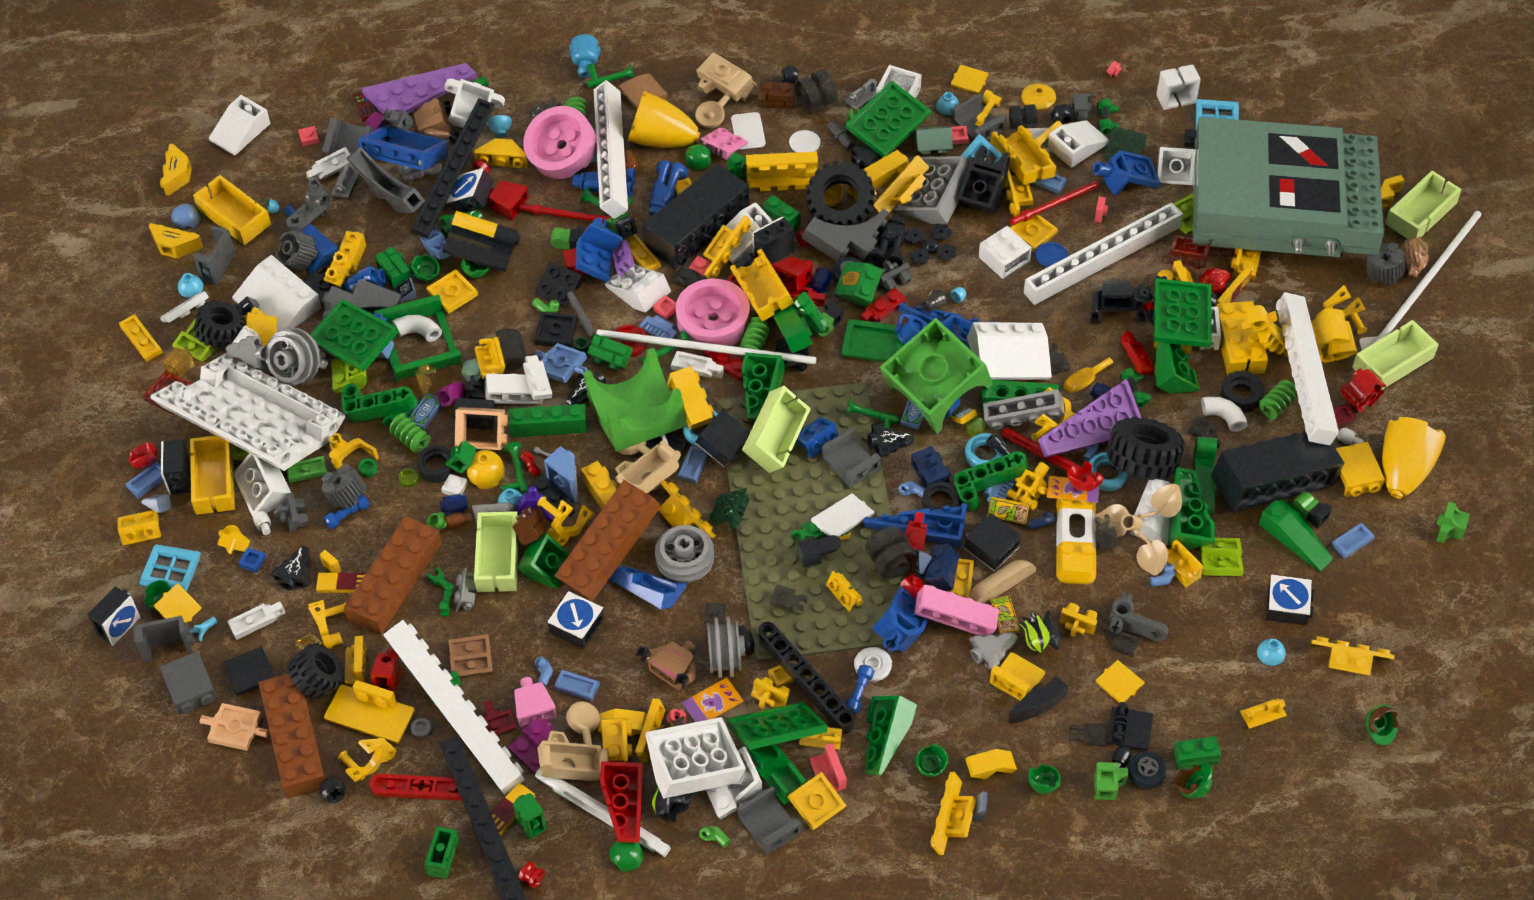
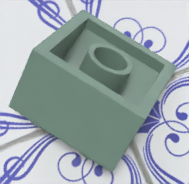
M952 127L916 128L913 131L916 151H921V154H931V150L945 153L949 152V149H953Z

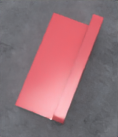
M833 743L825 745V754L810 758L814 775L816 776L822 772L835 791L846 789L847 778Z

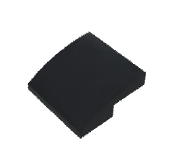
M262 646L224 661L237 696L259 688L258 682L275 678Z

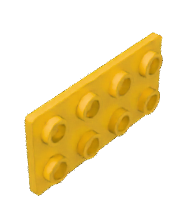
M356 680L353 688L343 684L339 686L324 715V720L374 737H383L387 741L398 744L415 709L414 707L396 702L394 692Z

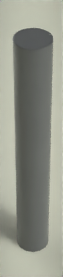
M573 291L568 292L567 297L589 338L593 339L596 334Z

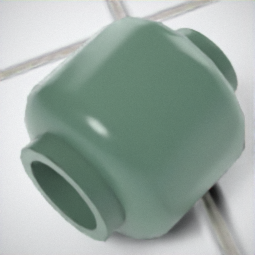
M477 358L465 361L461 371L464 379L470 382V376L474 375L475 382L485 383V379L481 378Z

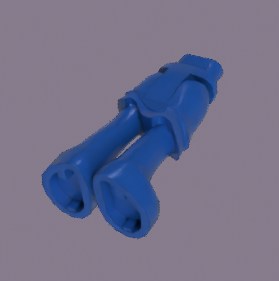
M667 160L657 163L656 172L658 177L652 186L649 215L653 216L674 199V191L678 179H686L689 173L684 165L674 162L671 166V163ZM670 175V178H669V181H668V184H667V187H666V185H665L664 183H665V180H666L667 176Z
M628 168L626 170L627 198H632L635 168ZM590 171L586 172V175L585 172H582L581 175L574 174L572 186L580 187V190L590 187L591 192L599 193L598 172Z

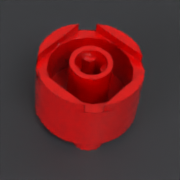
M1360 368L1353 374L1354 378L1349 383H1345L1340 391L1342 392V397L1358 412H1364L1363 408L1366 405L1371 407L1380 399L1384 393L1382 388H1386V384L1370 369L1362 370Z

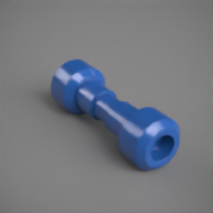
M360 494V497L357 498L358 502L353 507L340 509L336 513L330 512L325 515L323 520L329 529H334L339 526V522L346 518L347 515L353 514L357 510L363 511L368 508L369 502L367 498Z
M865 664L859 666L856 688L851 698L847 699L845 703L854 714L860 712L862 692L868 680L873 678L875 672L872 667Z

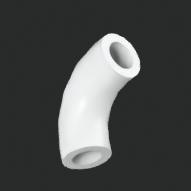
M406 315L392 321V325L398 328L399 333L397 335L399 337L410 333H418L426 341L433 342L442 334V330L434 321L421 315Z
M1202 397L1201 406L1204 416L1217 415L1226 420L1229 430L1233 432L1241 431L1248 426L1241 408L1232 401L1221 397Z

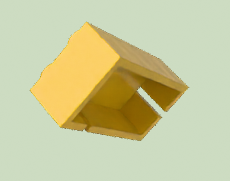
M221 175L208 184L212 199L206 186L193 195L197 209L220 227L229 230L230 235L243 245H246L271 225L268 211L258 203H255L253 199Z
M1253 301L1216 304L1221 330L1220 347L1227 376L1230 373H1234V371H1245L1247 361H1250L1247 372L1265 374L1268 363L1266 350L1261 345L1257 332L1254 333L1252 329L1244 331L1241 322L1248 320L1246 308L1254 306Z
M216 435L190 439L191 503L196 515L214 513V509H217V512L235 510L232 444Z

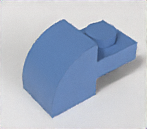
M434 229L428 239L420 237L428 254L436 258V260L445 259L450 256V254L442 252L446 240L441 232Z

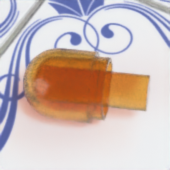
M631 150L625 151V170L635 168V172H637L639 168L637 158L632 155Z
M454 512L448 514L444 521L448 528L454 529L462 527L464 522L472 520L471 513L462 514L461 512Z

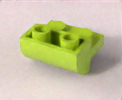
M338 358L331 360L333 391L336 394L342 392L343 387L349 383L356 384L360 390L365 387L367 383L366 370L362 372Z

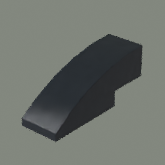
M1056 676L1043 689L1035 685L1010 711L1008 722L1014 724L1026 721L1048 711L1067 696L1068 685Z

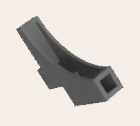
M358 146L346 158L366 181L367 187L377 198L386 199L396 212L414 213L425 202L414 187L405 185L391 176L361 146Z
M882 209L875 217L864 223L847 226L830 224L814 217L806 227L801 238L836 262L841 256L844 258L848 251L862 261H865L870 256V252L873 249H877L874 247L878 241L876 240L879 234L877 230L884 228L888 221L886 217L889 212Z
M359 279L357 285H353L351 293L332 286L330 291H326L323 297L325 311L322 319L324 320L342 299L370 314H375L376 310L399 305L401 303V294Z

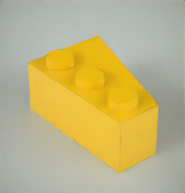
M692 366L670 373L667 382L669 389L679 388L681 391L686 423L690 430L709 424L714 416L712 406L707 404L705 389L701 388L698 383L700 381L699 375L696 370L693 371Z

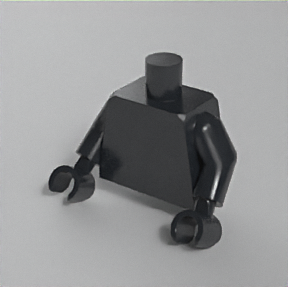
M1113 278L1110 281H1103V286L1099 287L1092 295L1091 309L1093 311L1090 313L1091 324L1094 317L1098 318V324L1101 322L1099 310L1136 311L1137 309L1136 323L1139 322V317H1142L1145 323L1148 314L1143 310L1144 304L1135 300V294L1133 293L1135 287L1128 280Z

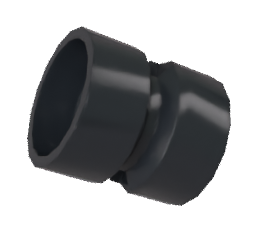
M1035 104L1024 105L1023 108L1021 106L1009 107L1011 129H1016L1021 125H1025V127L1037 126Z

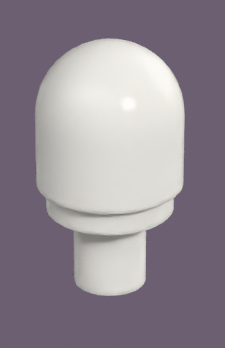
M1348 428L1340 429L1337 435L1338 440L1348 446L1364 442L1363 439L1357 437L1358 434Z
M264 511L256 512L253 516L256 528L262 531L264 535L270 534L271 520L268 514Z

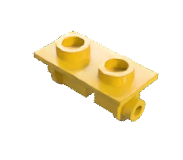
M832 571L826 586L845 609L851 612L854 605L860 606L863 603L862 596L854 588L849 590L851 584L843 574Z
M1279 698L1240 711L1249 729L1287 716L1283 709L1285 701Z
M827 727L826 733L800 738L799 745L825 748V745L833 743L834 748L840 750L842 729Z

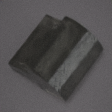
M515 329L495 331L502 351L505 369L510 367L514 371L522 367L523 363H526L525 357L527 356L522 334Z

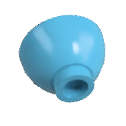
M946 92L938 98L936 110L942 115L950 116L953 114V108L960 104L959 100L953 93Z
M495 115L489 118L487 122L492 132L496 133L497 137H504L511 127L512 119L507 115Z
M185 273L178 282V291L184 297H193L197 293L202 292L204 287L202 280L191 273Z
M506 489L500 494L498 503L510 502V504H514L516 511V505L523 495L515 489Z
M1266 639L1257 648V656L1264 664L1275 666L1282 663L1285 659L1286 651L1284 645L1276 639Z

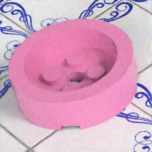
M556 106L541 112L529 124L524 136V151L527 158L541 174L552 179L569 178L574 176L583 167L586 168L592 161L597 148L596 133L592 125L580 111L568 106ZM565 141L566 146L563 149H559L558 146Z
M705 279L697 281L685 288L676 302L678 331L681 335V330H683L690 341L733 346L742 340L749 324V300L739 286L727 280ZM710 316L718 318L715 321L709 320Z

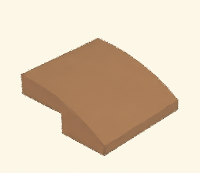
M650 73L634 77L618 87L636 110L639 107L644 91L666 100L668 95Z
M488 634L448 640L451 672L455 670L460 677L493 672Z

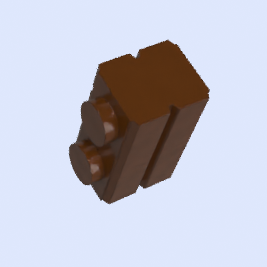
M760 82L758 94L759 107L793 109L795 97L793 83Z
M528 506L521 510V514L516 517L517 521L513 524V529L519 535L518 538L522 545L537 540L549 525L539 506L533 508Z

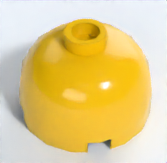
M481 450L475 452L472 464L466 469V475L469 483L477 485V488L490 489L497 486L499 481L504 478L505 467L501 457L495 452Z

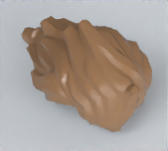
M1421 237L1408 238L1401 245V250H1403L1405 256V269L1408 270L1409 276L1418 277L1420 271L1425 269L1428 263V245L1421 240Z

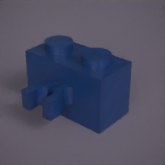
M933 446L911 454V466L925 488L934 482L942 481L949 483L951 472L947 466H944L940 453L936 452Z
M949 543L931 546V560L924 574L918 572V575L921 579L925 578L929 585L943 591L953 590L959 555Z

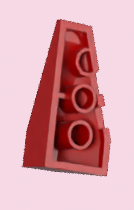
M601 761L600 785L618 842L640 843L643 763Z

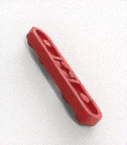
M377 774L369 782L370 789L376 796L462 801L455 782L451 777ZM421 784H425L423 791H419L418 788Z

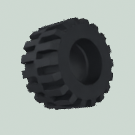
M211 300L210 303L205 302L204 305L199 307L194 325L195 336L199 337L198 340L204 342L206 346L211 345L215 349L216 347L224 349V347L232 344L243 328L244 316L241 315V310L237 309V306L231 305L230 302H222V300Z
M308 644L289 661L288 670L290 671L289 675L293 680L292 682L298 687L299 691L313 699L326 697L344 679V668L341 666V661L338 660V657L332 650L322 644Z

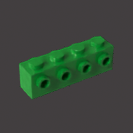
M795 304L782 311L781 309L774 311L775 315L772 317L792 354L813 344L810 339L812 332Z
M585 404L509 409L511 438L587 433Z

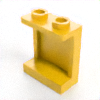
M1368 442L1336 448L1345 463L1339 473L1345 486V497H1356L1368 492L1375 493L1382 489L1385 478Z

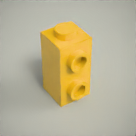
M346 231L338 250L355 258L349 272L354 273L366 247L364 234L359 232Z

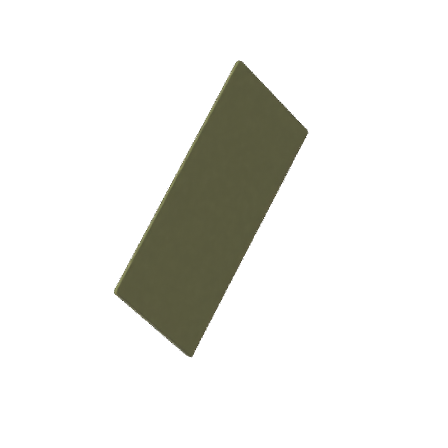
M865 383L791 391L796 395L793 400L799 398L811 408L802 429L822 416L835 423L838 435L843 431L853 428L855 430V440L870 456L875 454L874 448L869 449L867 444V436L871 433V425L874 424L873 418L860 413H848L845 416L847 402L850 397L855 404L871 409ZM745 396L719 399L717 401L718 413L723 409L751 432L755 420L747 419ZM795 443L792 450L788 452L790 455L784 468L769 473L740 448L737 452L739 456L733 463L729 461L726 467L751 632L755 642L754 652L756 660H774L759 642L758 628L761 623L767 621L775 624L802 656L883 646L884 639L872 627L887 611L896 591L901 586L900 583L904 580L895 533L864 527L863 521L849 530L850 538L841 540V546L836 552L820 555L822 564L806 569L802 566L796 546V540L800 538H791L792 531L802 530V524L811 521V518L850 494H854L861 501H865V504L874 511V515L869 518L881 517L882 514L891 516L882 464L878 471L849 488L824 461L822 451L810 458L805 448ZM832 571L843 574L851 584L849 590L854 588L862 596L863 603L860 606L854 605L851 612L845 609L826 586ZM765 632L763 635L770 636L772 633ZM782 646L776 647L777 650L785 649Z

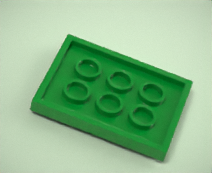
M890 81L846 123L845 128L882 157H885L894 151L931 115V110L895 82Z
M1155 279L1154 342L1211 347V284Z
M342 299L310 335L321 350L364 372L399 331L397 327Z
M804 702L726 718L727 727L749 750L827 732V724Z

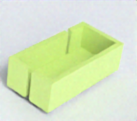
M1431 171L1389 210L1385 224L1407 239L1422 237L1425 232L1457 204L1462 189L1448 181L1446 182L1443 194H1441L1445 178Z
M1412 320L1400 327L1399 330L1393 331L1357 353L1352 368L1355 371L1360 368L1362 370L1370 369L1387 387L1433 359L1439 344Z
M785 386L769 392L742 449L769 473L784 468L790 455L788 452L792 450L811 409L799 398L793 400L796 395Z
M517 511L478 513L474 582L477 592H495V588H498L499 591H517L519 535L513 529V524L517 521Z

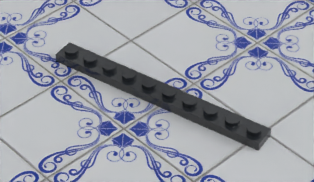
M478 98L411 228V233L426 239L429 238L494 110L495 104Z
M459 735L439 742L502 900H527Z

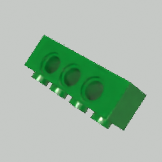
M992 380L993 385L989 389L982 386L981 408L984 409L983 403L1041 393L1049 387L1059 391V384Z

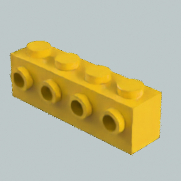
M596 461L582 468L581 474L584 485L602 510L618 486L615 480L611 481L609 478V472L606 467H602Z

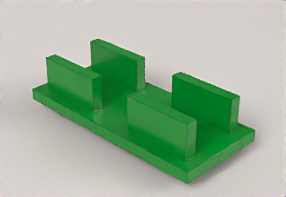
M777 744L752 750L746 747L760 777L769 788L771 786L774 788L775 795L784 806L789 804L791 801L787 796L804 785L807 780Z

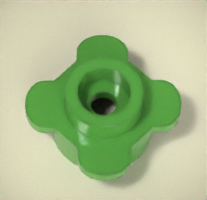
M442 512L438 514L433 513L427 518L426 523L428 526L438 530L446 527Z

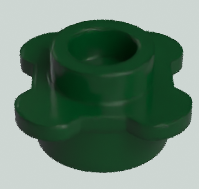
M578 337L573 341V349L584 352L587 355L591 340L585 337Z

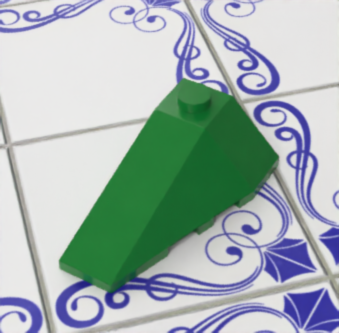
M1157 342L1155 362L1156 385L1160 390H1164L1169 394L1200 390L1196 372L1194 369H1190L1187 362L1190 358L1182 350L1180 344Z
M745 352L741 369L748 420L756 421L769 392L779 388L782 384L785 365L780 355Z
M1177 467L1175 469L1174 484L1180 486L1182 507L1175 516L1170 517L1169 546L1175 540H1178L1187 550L1214 544L1215 524L1213 519H1210L1209 507L1204 502L1203 490L1196 471Z
M1275 500L1262 512L1259 526L1317 571L1321 572L1333 561L1332 556L1302 514L1285 500Z
M900 695L872 696L867 714V722L870 723L869 732L866 733V739L869 740V748L865 752L866 775L883 774L912 724L917 704Z

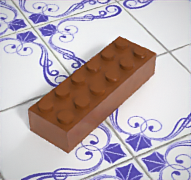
M624 479L554 576L564 585L590 602H593L661 507L660 504L652 496Z
M405 516L345 604L344 610L347 620L382 634L441 546L440 531Z
M289 674L258 682L282 788L287 799L319 790L321 783L326 779L306 695L297 689L298 687L294 685Z

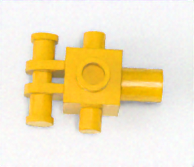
M1040 462L1034 472L1026 469L1021 477L1015 479L1019 490L1015 492L1013 489H1009L1007 497L1017 502L1030 504V509L1034 510L1037 507V500L1041 494H1047L1048 488H1046L1047 484L1043 478L1050 468Z

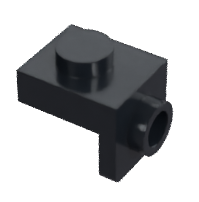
M471 375L470 382L466 381L465 385L468 399L486 400L485 383L475 382L474 375Z

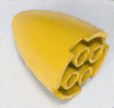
M644 91L628 142L653 148H680L698 142L700 132H697L698 127L676 106Z
M1399 417L1398 421L1389 420L1382 449V467L1387 490L1394 498L1401 499L1413 492L1429 475L1441 454L1446 436L1442 430L1437 429L1436 431L1427 426L1428 422L1409 417Z

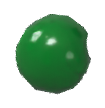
M701 144L688 147L685 152L686 166L692 170L706 169L711 165L710 150Z
M428 254L415 256L412 261V272L415 278L428 282L438 276L440 268L436 258Z
M462 259L461 268L471 278L479 279L490 270V267Z
M166 580L154 581L145 588L146 598H143L151 611H157L153 605L163 597L164 592H168L172 588Z
M937 744L923 747L916 755V768L920 774L927 777L939 776L948 765V754L944 748Z
M1039 764L1035 769L1033 767L1029 769L1028 781L1034 791L1044 795L1052 793L1059 788L1061 776L1059 771L1053 766Z
M617 840L609 850L612 863L623 872L635 870L643 861V851L639 843H623Z

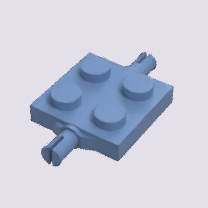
M556 343L546 353L540 350L535 351L534 355H537L543 361L547 377L566 383L574 373L578 372L583 375V372L588 371L587 367L581 366L587 359L584 352Z

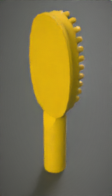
M1108 357L1092 368L1086 367L1075 372L1064 382L1065 391L1074 393L1084 389L1094 381L1095 374L1113 364V360Z

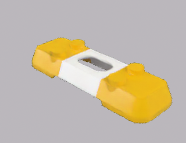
M1056 499V576L1063 583L1090 584L1096 578V503ZM1073 514H1080L1085 518V535L1083 537H1073L1069 532V518Z

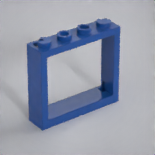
M384 125L359 137L358 146H361L373 159L425 170L448 157L449 140ZM386 136L390 137V141L386 140ZM418 160L422 161L421 165H418Z

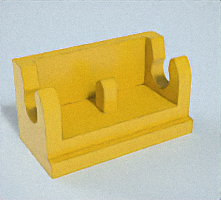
M498 337L479 340V344H486L484 346H475L474 349L481 378L486 379V374H503L505 363Z
M1175 540L1171 545L1172 547L1169 550L1167 549L1168 559L1166 564L1174 566L1175 577L1186 588L1201 578L1204 566L1178 540Z

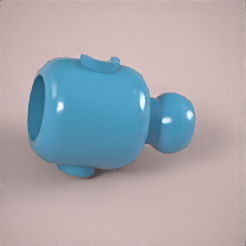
M580 34L572 39L571 45H569V55H571L572 62L579 67L578 75L582 78H589L591 76L587 65L591 63L596 64L598 56H600V46H598L595 37L589 34Z

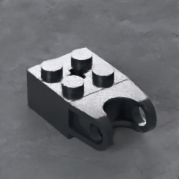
M981 146L968 167L957 199L962 206L994 214L1006 183L1010 165V153L1005 152L996 163L986 162L987 148L986 146Z

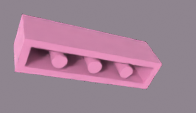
M924 585L917 593L914 610L915 615L981 636L995 632L999 609L989 604H982L971 598H964L955 595L953 592H946L931 585Z

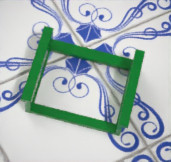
M439 294L375 311V313H381L382 317L386 318V322L391 325L393 320L406 315H421L424 317L436 315L449 350L447 353L401 365L395 346H393L388 359L397 383L401 379L455 364L462 365L461 353L459 349H456L442 310Z

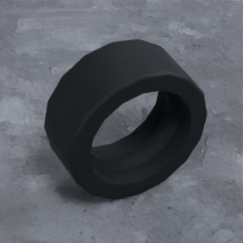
M432 445L421 451L417 460L421 477L432 483L445 481L449 474H453L454 469L446 465L440 470H429L425 467V464L435 457H441L448 461L452 457L450 455L451 451L441 445Z
M934 482L924 490L922 498L923 509H943L930 503V497L935 494L949 496L952 499V504L949 507L959 506L960 497L958 491L950 483Z

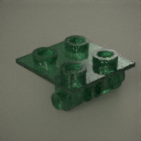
M1113 126L1103 159L1110 160L1119 150L1142 155L1148 135Z
M747 488L720 494L716 499L713 511L709 515L708 523L712 526L728 522L731 528L735 529L738 527L750 501L749 495L746 493Z

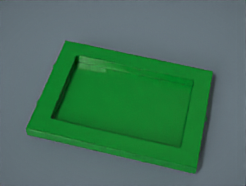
M848 319L841 356L886 362L904 344L899 340L897 333L894 332L896 325Z

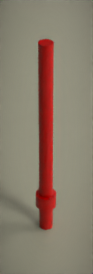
M1094 181L1036 208L1024 210L1020 215L1011 218L1010 223L1015 225L1022 221L1031 220L1035 215L1098 188L1099 182Z
M520 204V211L532 212L534 215L546 214L586 221L602 218V223L604 219L611 218L608 216L547 208L539 204Z

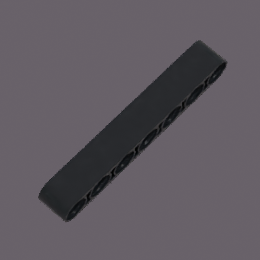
M769 621L761 623L758 628L760 644L835 728L842 729V734L850 733L854 728L855 716L851 709L775 624ZM770 632L772 635L765 636L763 633ZM782 646L785 649L777 650L776 647ZM790 661L798 662L795 665L789 664ZM804 675H808L811 678L803 679L801 677ZM816 690H822L823 693H822V694H816L814 691H816ZM833 704L837 707L834 709H830L827 706ZM847 719V720H849L850 722L847 723V724H844V723L841 722V720Z

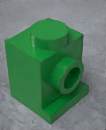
M733 152L727 160V170L743 181L747 177L746 157Z
M466 441L460 442L459 446L455 445L450 454L452 457L445 465L462 474L472 464L477 448Z

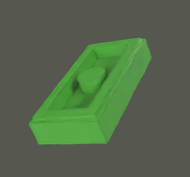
M324 456L299 461L287 469L289 483L324 476L327 473Z

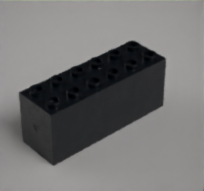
M717 163L642 224L644 244L655 256L676 270L684 265L689 258L696 255L701 248L708 245L722 225L726 226L741 210L750 206L749 185Z
M1305 431L1292 433L1285 437H1276L1268 441H1259L1248 446L1243 445L1231 450L1226 449L1221 452L1211 477L1231 511L1234 512L1275 500L1297 496L1303 491L1309 493L1332 487L1345 463L1332 443L1331 445L1310 442Z

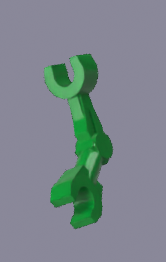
M436 567L435 573L437 576H432L428 573L427 579L431 584L440 585L444 589V598L439 606V610H441L440 616L449 617L450 600L453 597L454 586L445 580L442 570Z

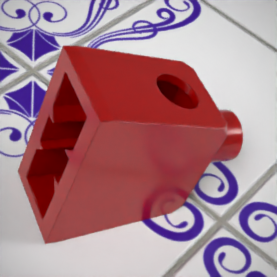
M503 180L499 181L495 188H491L488 195L490 209L510 221H513L519 213L520 204H525L529 199L527 186Z
M789 257L771 264L784 286L796 292L812 280L813 263L811 260L803 261L796 257Z
M388 649L386 653L377 654L370 675L372 685L394 692L395 698L401 668L396 651Z

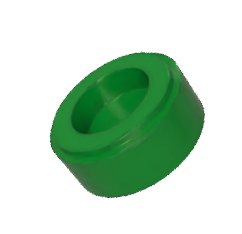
M370 458L361 460L358 464L359 474L364 478L376 475L378 471L376 461Z

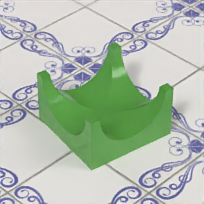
M937 318L933 319L879 367L887 386L892 391L897 389L904 394L921 412L936 434L943 430L942 423L944 417L960 396L974 387L984 386L989 389L993 385L987 365Z
M654 348L647 350L646 361L641 370L625 382L604 384L597 381L590 370L583 372L590 407L616 452L687 426L681 391L679 388L670 391Z

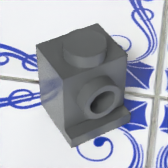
M1091 93L1073 94V121H1085L1088 119V114H1091Z

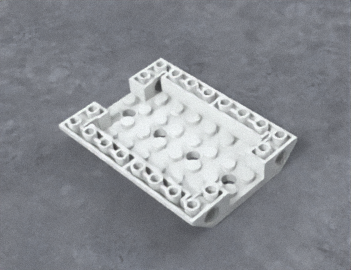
M226 353L202 366L200 380L188 387L181 382L175 381L151 395V399L161 407L283 471L330 442L329 437L333 438L332 434L337 432L346 415Z

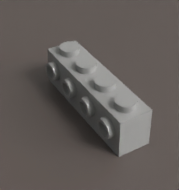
M1057 389L983 403L985 422L991 429L996 430L1008 425L1019 426L1024 422L1035 423V420L1042 414H1045L1050 419H1057L1059 416L1065 415L1063 397Z

